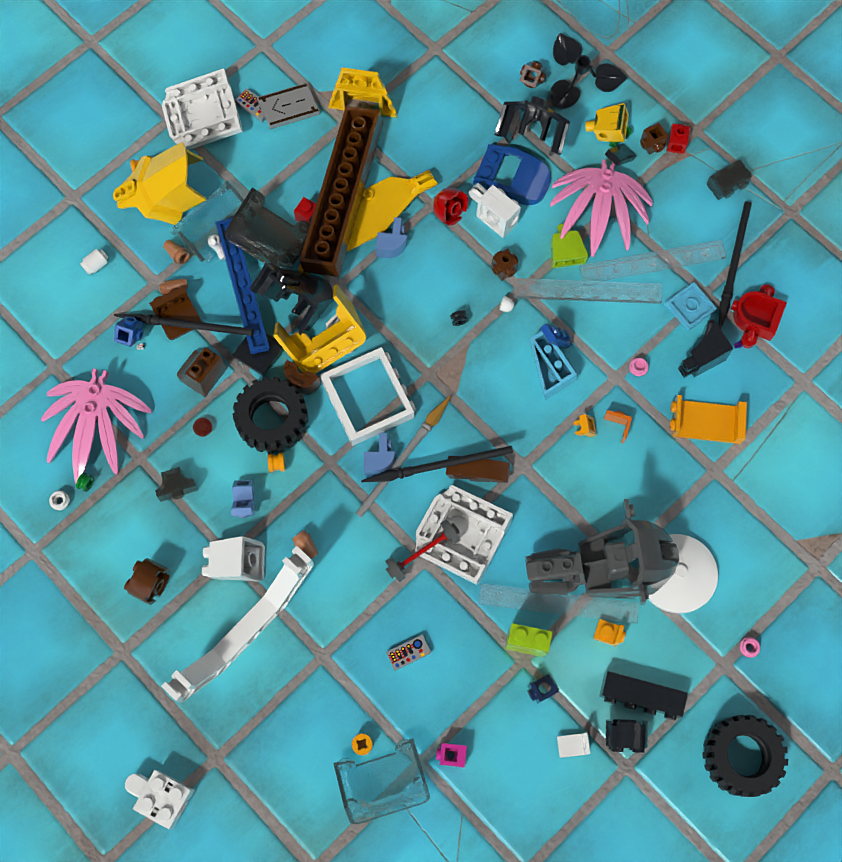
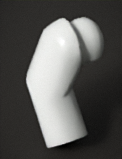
M216 234L209 236V246L216 251L221 261L225 260L220 237Z

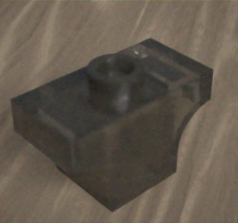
M178 467L161 472L162 484L155 490L157 498L162 502L172 498L174 500L181 499L185 494L198 491V487L194 479L185 478L183 471Z

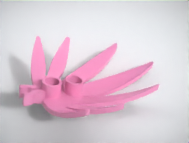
M604 159L602 160L601 169L584 168L575 170L562 176L552 184V188L573 182L550 202V207L590 184L579 195L570 209L561 232V239L564 238L587 207L593 194L596 193L590 224L591 257L595 256L603 238L610 215L612 196L626 251L630 247V218L622 192L647 225L649 218L638 196L651 207L653 204L649 194L636 180L626 174L614 171L615 164L613 162L609 169H607L606 160Z
M93 369V377L90 382L80 380L67 381L56 385L46 393L48 397L66 396L57 400L47 409L41 418L42 422L55 416L76 401L58 425L47 456V462L51 463L79 415L74 433L72 452L75 484L79 476L85 472L88 463L96 420H98L100 439L108 463L114 474L118 475L119 473L116 439L107 407H110L115 416L141 439H144V435L131 414L116 400L133 409L152 414V410L133 394L115 386L105 385V381L109 376V373L103 370V374L99 379L97 377L99 372L97 369Z

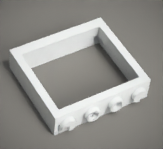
M382 347L320 374L321 382L352 446L414 418L415 405L412 400L408 401L406 397L408 394L404 384L400 385L398 371L396 368L392 369L390 355L388 352L384 353ZM380 359L405 411L359 432H355L331 380Z

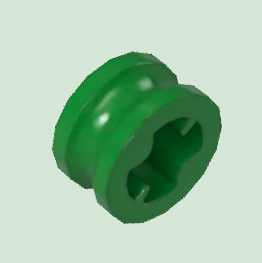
M83 472L77 480L76 488H82L84 492H87L93 484L94 477L92 475L87 476V473Z

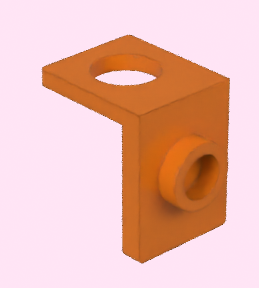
M607 410L603 419L625 425L621 443H624L632 417L626 416L621 411L613 412Z

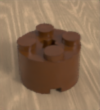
M146 558L142 562L138 560L133 567L134 573L131 579H128L125 583L124 589L127 590L128 594L152 605L156 601L153 599L156 594L160 596L164 591L170 577L167 572H170V569Z

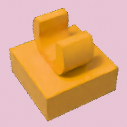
M587 414L580 415V420L573 422L575 426L581 425L580 431L575 432L576 435L597 436L592 416Z

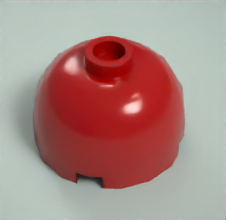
M456 188L443 189L434 198L433 212L435 216L447 225L456 224L462 219L460 216L462 212L467 210L468 196Z

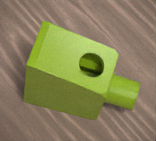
M564 224L558 225V233H554L551 238V268L586 264L588 253L579 232L576 230L568 231L564 238L561 239L560 236Z

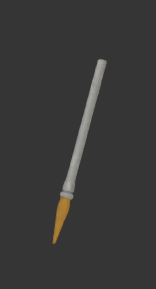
M450 396L427 415L425 422L421 424L422 427L419 428L414 438L390 469L396 470L401 467L419 442L432 430L433 426L438 424L451 398ZM389 481L377 484L357 510L356 514L359 517H363Z

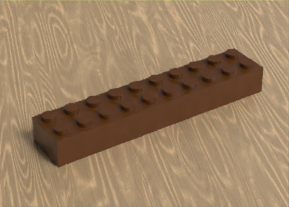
M345 107L299 260L304 272L333 277L340 276L383 126L380 110Z

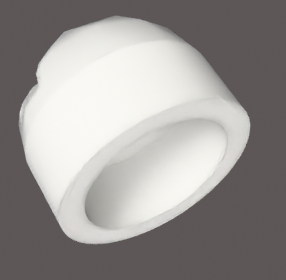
M504 296L499 310L510 312L514 308V302L511 298Z

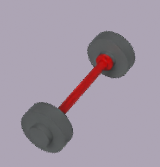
M447 519L441 522L440 525L444 530L441 532L442 535L403 562L398 561L395 563L392 557L388 558L385 562L388 565L386 571L392 579L396 577L399 582L406 578L402 573L405 569L404 566L445 539L447 541L450 539L454 545L461 541L457 535L460 531L454 523L450 524Z

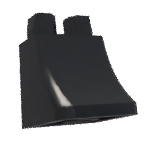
M711 319L706 323L701 341L689 352L687 358L681 362L682 365L678 370L684 378L691 374L695 378L727 360L732 352V345L716 321Z

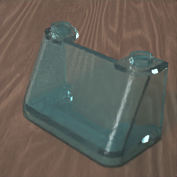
M227 180L207 197L206 201L200 203L169 231L200 262L205 261L207 263L214 257L213 252L215 250L209 246L208 238L213 234L218 235L215 221L234 218L238 231L244 225L249 227L255 222L253 218L257 214Z
M413 738L399 741L395 747V753L357 765L350 758H343L333 763L344 809L351 824L365 823L424 804L430 799L427 782Z

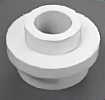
M64 491L54 492L49 499L51 507L55 510L65 509L70 502L68 494ZM59 498H63L61 504H57Z

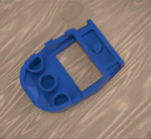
M488 144L485 155L474 177L473 185L479 183L486 187V190L494 185L496 188L502 189L511 200L518 201V204L535 205L542 201L550 185V173L547 166L541 160L513 147ZM512 155L521 159L511 186L494 182L504 156Z

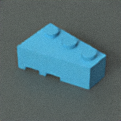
M542 331L530 338L533 356L546 400L575 382L577 374L559 347L550 344Z

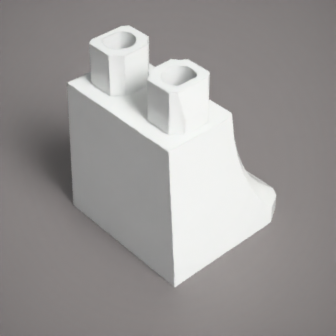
M241 536L210 542L209 546L203 548L204 558L209 559V565L202 567L203 576L218 580H263L265 546L262 542Z

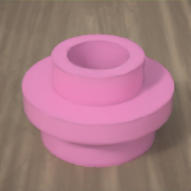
M747 637L740 642V652L745 657L752 658L759 654L760 644L755 638ZM747 644L752 646V651L747 650Z

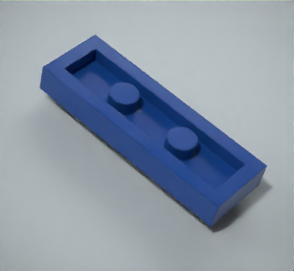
M545 324L540 328L550 344L566 349L573 345L570 341L571 336L565 329L562 330L560 327L557 328L549 324Z

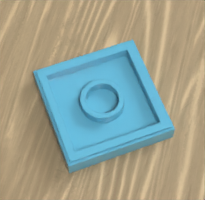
M692 282L665 302V306L687 331H690L717 311V307L695 282Z

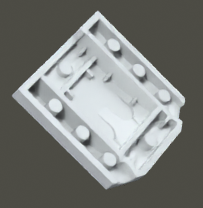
M224 68L166 88V98L162 102V109L169 136L176 144L183 142L186 149L190 150L243 132L231 84Z
M451 485L447 491L433 499L416 530L415 553L442 535L441 532L444 530L440 523L447 519L450 524L454 523L460 531L457 535L461 541L454 545L450 539L447 541L444 539L420 555V557L478 585L510 527L513 514Z

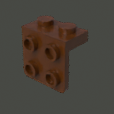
M183 286L176 287L168 294L158 296L149 303L156 316L202 322ZM161 325L169 340H175L194 330L191 328Z

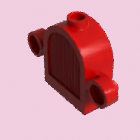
M763 285L758 292H748L740 300L734 299L730 309L733 310L734 322L741 330L746 332L740 339V343H742L744 348H752L757 342L756 336L771 341L776 334L787 302L773 297L775 290L771 285Z

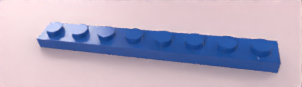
M234 218L215 221L243 327L254 329L253 336L246 335L250 353L255 354L269 351L270 347L255 293L250 290L252 283Z

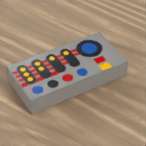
M246 88L236 98L235 102L263 123L266 119L258 104V96Z
M420 635L386 653L396 671L431 654V651L423 635Z

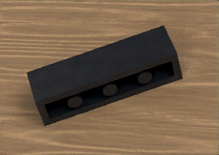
M607 671L604 673L599 697L604 698V702L616 704V701L624 703L625 708L636 710V707L643 708L644 713L656 715V712L664 714V718L676 721V718L683 717L688 692Z

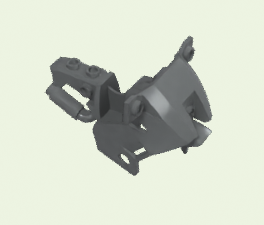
M624 499L625 520L621 522L622 525L580 541L578 543L579 551L571 552L566 549L557 548L526 556L528 580L531 581L529 589L530 592L536 594L567 595L575 591L579 585H585L586 595L591 598L635 599V597L639 596L640 604L645 605L649 595L657 592L674 575L679 563L678 548L675 543H671L673 542L672 538L660 526L650 521L631 520V517L635 516L633 504H629L628 499ZM632 530L634 531L636 543L626 548L624 541L607 543L604 546V543L623 538L624 534ZM639 558L640 572L637 581L632 583V587L611 588V581L625 579L629 571L628 563ZM563 579V582H543L546 580Z

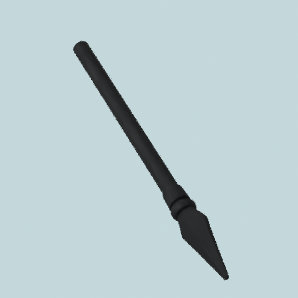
M744 202L727 281L721 295L718 321L720 329L730 309L733 284L751 209V202Z
M114 314V316L120 318L134 317L136 320L148 325H167L247 336L254 335V329L164 318L152 314Z
M512 446L423 465L403 467V469L401 467L396 470L389 469L361 480V482L393 481L397 478L403 479L404 476L409 477L413 474L512 454L513 448Z

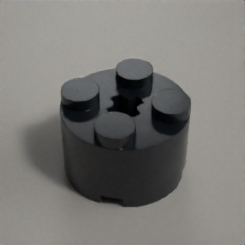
M609 719L606 720V746H609V749L613 752H624V748H629L632 752L645 753V748H648V722L642 721L641 725L636 720L613 719V723Z

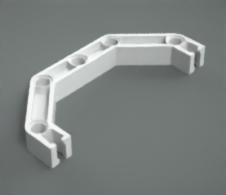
M298 546L292 550L293 555L289 559L285 557L282 560L284 566L265 595L211 651L182 672L176 670L172 674L173 679L169 683L164 682L161 685L177 702H184L223 673L287 606L314 566L312 560Z

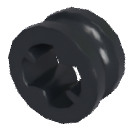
M460 310L450 315V318L453 320V326H460L469 321L468 317H466V311Z

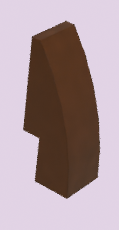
M448 456V459L460 456ZM484 459L446 467V475L450 479L508 483L510 464Z

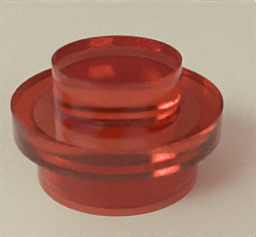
M199 418L193 424V431L197 436L205 437L211 433L212 424L207 418Z

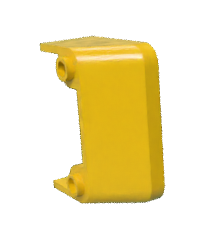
M338 284L334 285L333 299L338 304L336 314L340 321L314 338L310 339L305 332L300 336L298 334L299 331L289 335L279 322L275 324L274 338L303 373L309 371L316 374L362 345L366 340V332L355 307Z

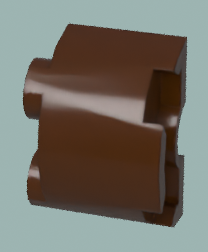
M286 359L284 364L285 378L290 382L291 386L295 385L298 388L300 394L310 395L321 386L319 376L309 371L300 373L298 365Z

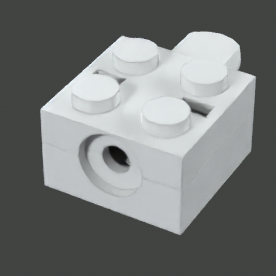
M477 183L469 190L470 197L478 203L476 216L502 238L518 224L521 207L517 201L511 200L506 196L502 189L492 185L486 190Z
M154 770L150 779L141 774H132L125 782L127 792L138 797L133 810L169 830L175 828L195 791L160 770Z

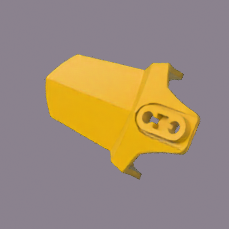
M183 142L155 157H141L134 172L113 192V199L117 201V207L120 209L136 207L145 218L160 220L172 225L178 224L183 212L206 201L205 196L186 184L188 165L203 161V158L186 149Z

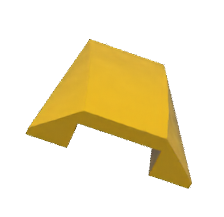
M341 67L328 108L345 110L348 98L379 103L381 116L397 118L395 108L378 72Z

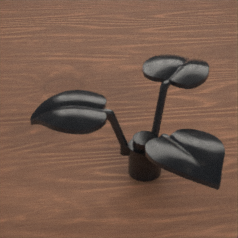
M562 33L557 36L553 46L555 61L562 66L567 65L569 62L575 64L576 73L571 84L566 80H559L553 84L550 95L555 108L566 109L577 103L580 97V90L574 87V84L579 74L584 75L590 70L592 76L596 78V87L603 92L614 91L626 81L627 76L611 64L597 66L595 74L592 69L593 66L590 65L589 57L581 55L582 49L580 44Z

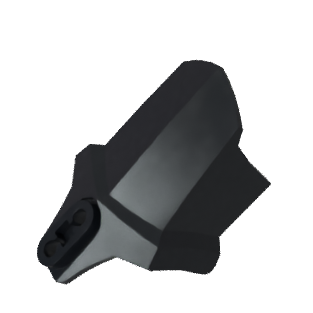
M532 96L530 101L504 102L494 135L504 137L506 142L510 144L521 115L524 112L518 134L524 135L526 126L533 120L541 123L542 127L540 141H545L551 120L554 118L557 124L548 156H552L553 153L561 155L570 121L547 107L546 100Z
M271 263L264 264L258 277L250 286L252 292L266 296L276 302L280 298L287 300L292 293L298 295V303L291 311L297 315H301L310 305L298 326V334L300 336L305 330L309 331L328 305L334 301L333 290L328 280L304 271L282 269Z

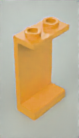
M677 395L675 400L671 402L670 411L673 412V419L670 420L669 429L672 430V437L741 444L746 439L747 402L739 401L736 406L684 401L681 400L682 395Z

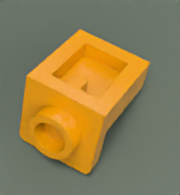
M599 619L593 639L616 647L619 645V642L623 643L626 635V631H623L624 625H616Z

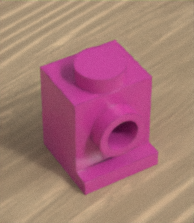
M442 743L441 748L437 747L436 760H440L439 765L464 768L467 746ZM449 751H452L455 755L451 760L447 758Z

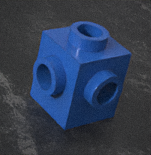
M124 317L115 325L114 342L129 347L133 346L143 337V322L136 320L134 317Z

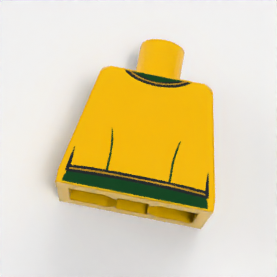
M625 103L598 109L595 120L586 121V131H594L598 141L625 142L629 118Z

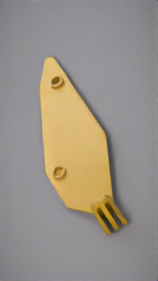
M428 169L410 179L388 177L364 189L347 252L376 238L378 232L384 233L394 222V217H398L417 195L437 186L438 183ZM301 264L298 267V271H303Z

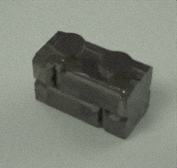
M738 160L711 175L706 184L717 200L723 197L727 199L734 194L735 190L745 189L749 185V180L752 176L742 161Z

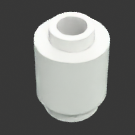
M95 249L82 259L83 261L80 265L89 275L95 274L108 264L106 261L108 256L102 249L100 251Z

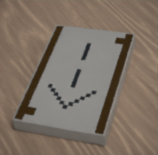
M307 83L257 97L258 104L270 130L320 115V110Z

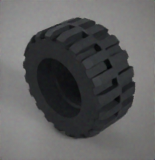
M263 377V381L258 382L257 379L252 381L253 385L250 387L246 385L243 388L244 393L237 395L236 399L238 402H235L233 405V420L240 437L249 447H255L259 452L266 450L268 454H273L274 450H278L279 453L284 452V448L287 446L292 448L295 446L293 442H299L302 438V432L305 433L307 429L308 414L303 395L299 393L295 385L291 386L287 380L281 382L279 377H273V380H269V377ZM269 401L285 404L289 415L280 427L265 430L255 425L253 416L260 405Z
M736 715L715 724V728L708 732L707 735L709 737L707 740H704L703 744L706 749L705 752H702L703 759H706L707 763L704 767L706 771L710 772V779L713 782H717L721 790L728 791L729 794L734 796L758 797L771 792L772 788L780 784L779 779L785 777L786 771L783 769L784 766H788L789 759H785L784 754L788 753L787 746L783 747L781 743L784 741L782 735H777V729L773 725H768L767 720L756 718L754 715ZM749 736L758 744L762 754V763L754 775H739L731 767L727 753L729 744L735 737Z

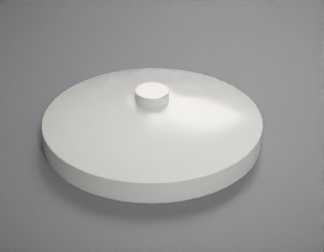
M671 534L670 537L673 541L671 543H675L678 548L679 563L674 575L657 592L649 595L648 600L666 612L676 614L688 613L697 610L710 600L717 587L718 569L713 555L700 541L686 535ZM638 564V574L640 572V564Z

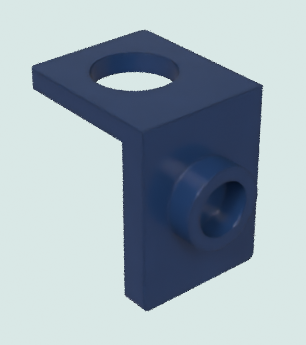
M549 674L528 685L529 690H527L531 700H536L537 704L558 693ZM540 683H549L551 687L550 692L547 694L541 693L539 690Z

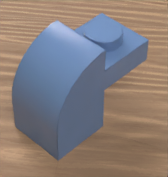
M394 217L392 234L378 232L376 257L393 258L399 256L405 250L407 235H404L405 225H402V218Z
M379 433V452H364V475H377L389 470L394 464L395 451H391V439H387V433Z
M254 479L234 480L232 486V516L246 518L255 515Z

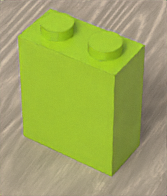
M512 623L508 629L505 649L545 657L549 653L552 631Z

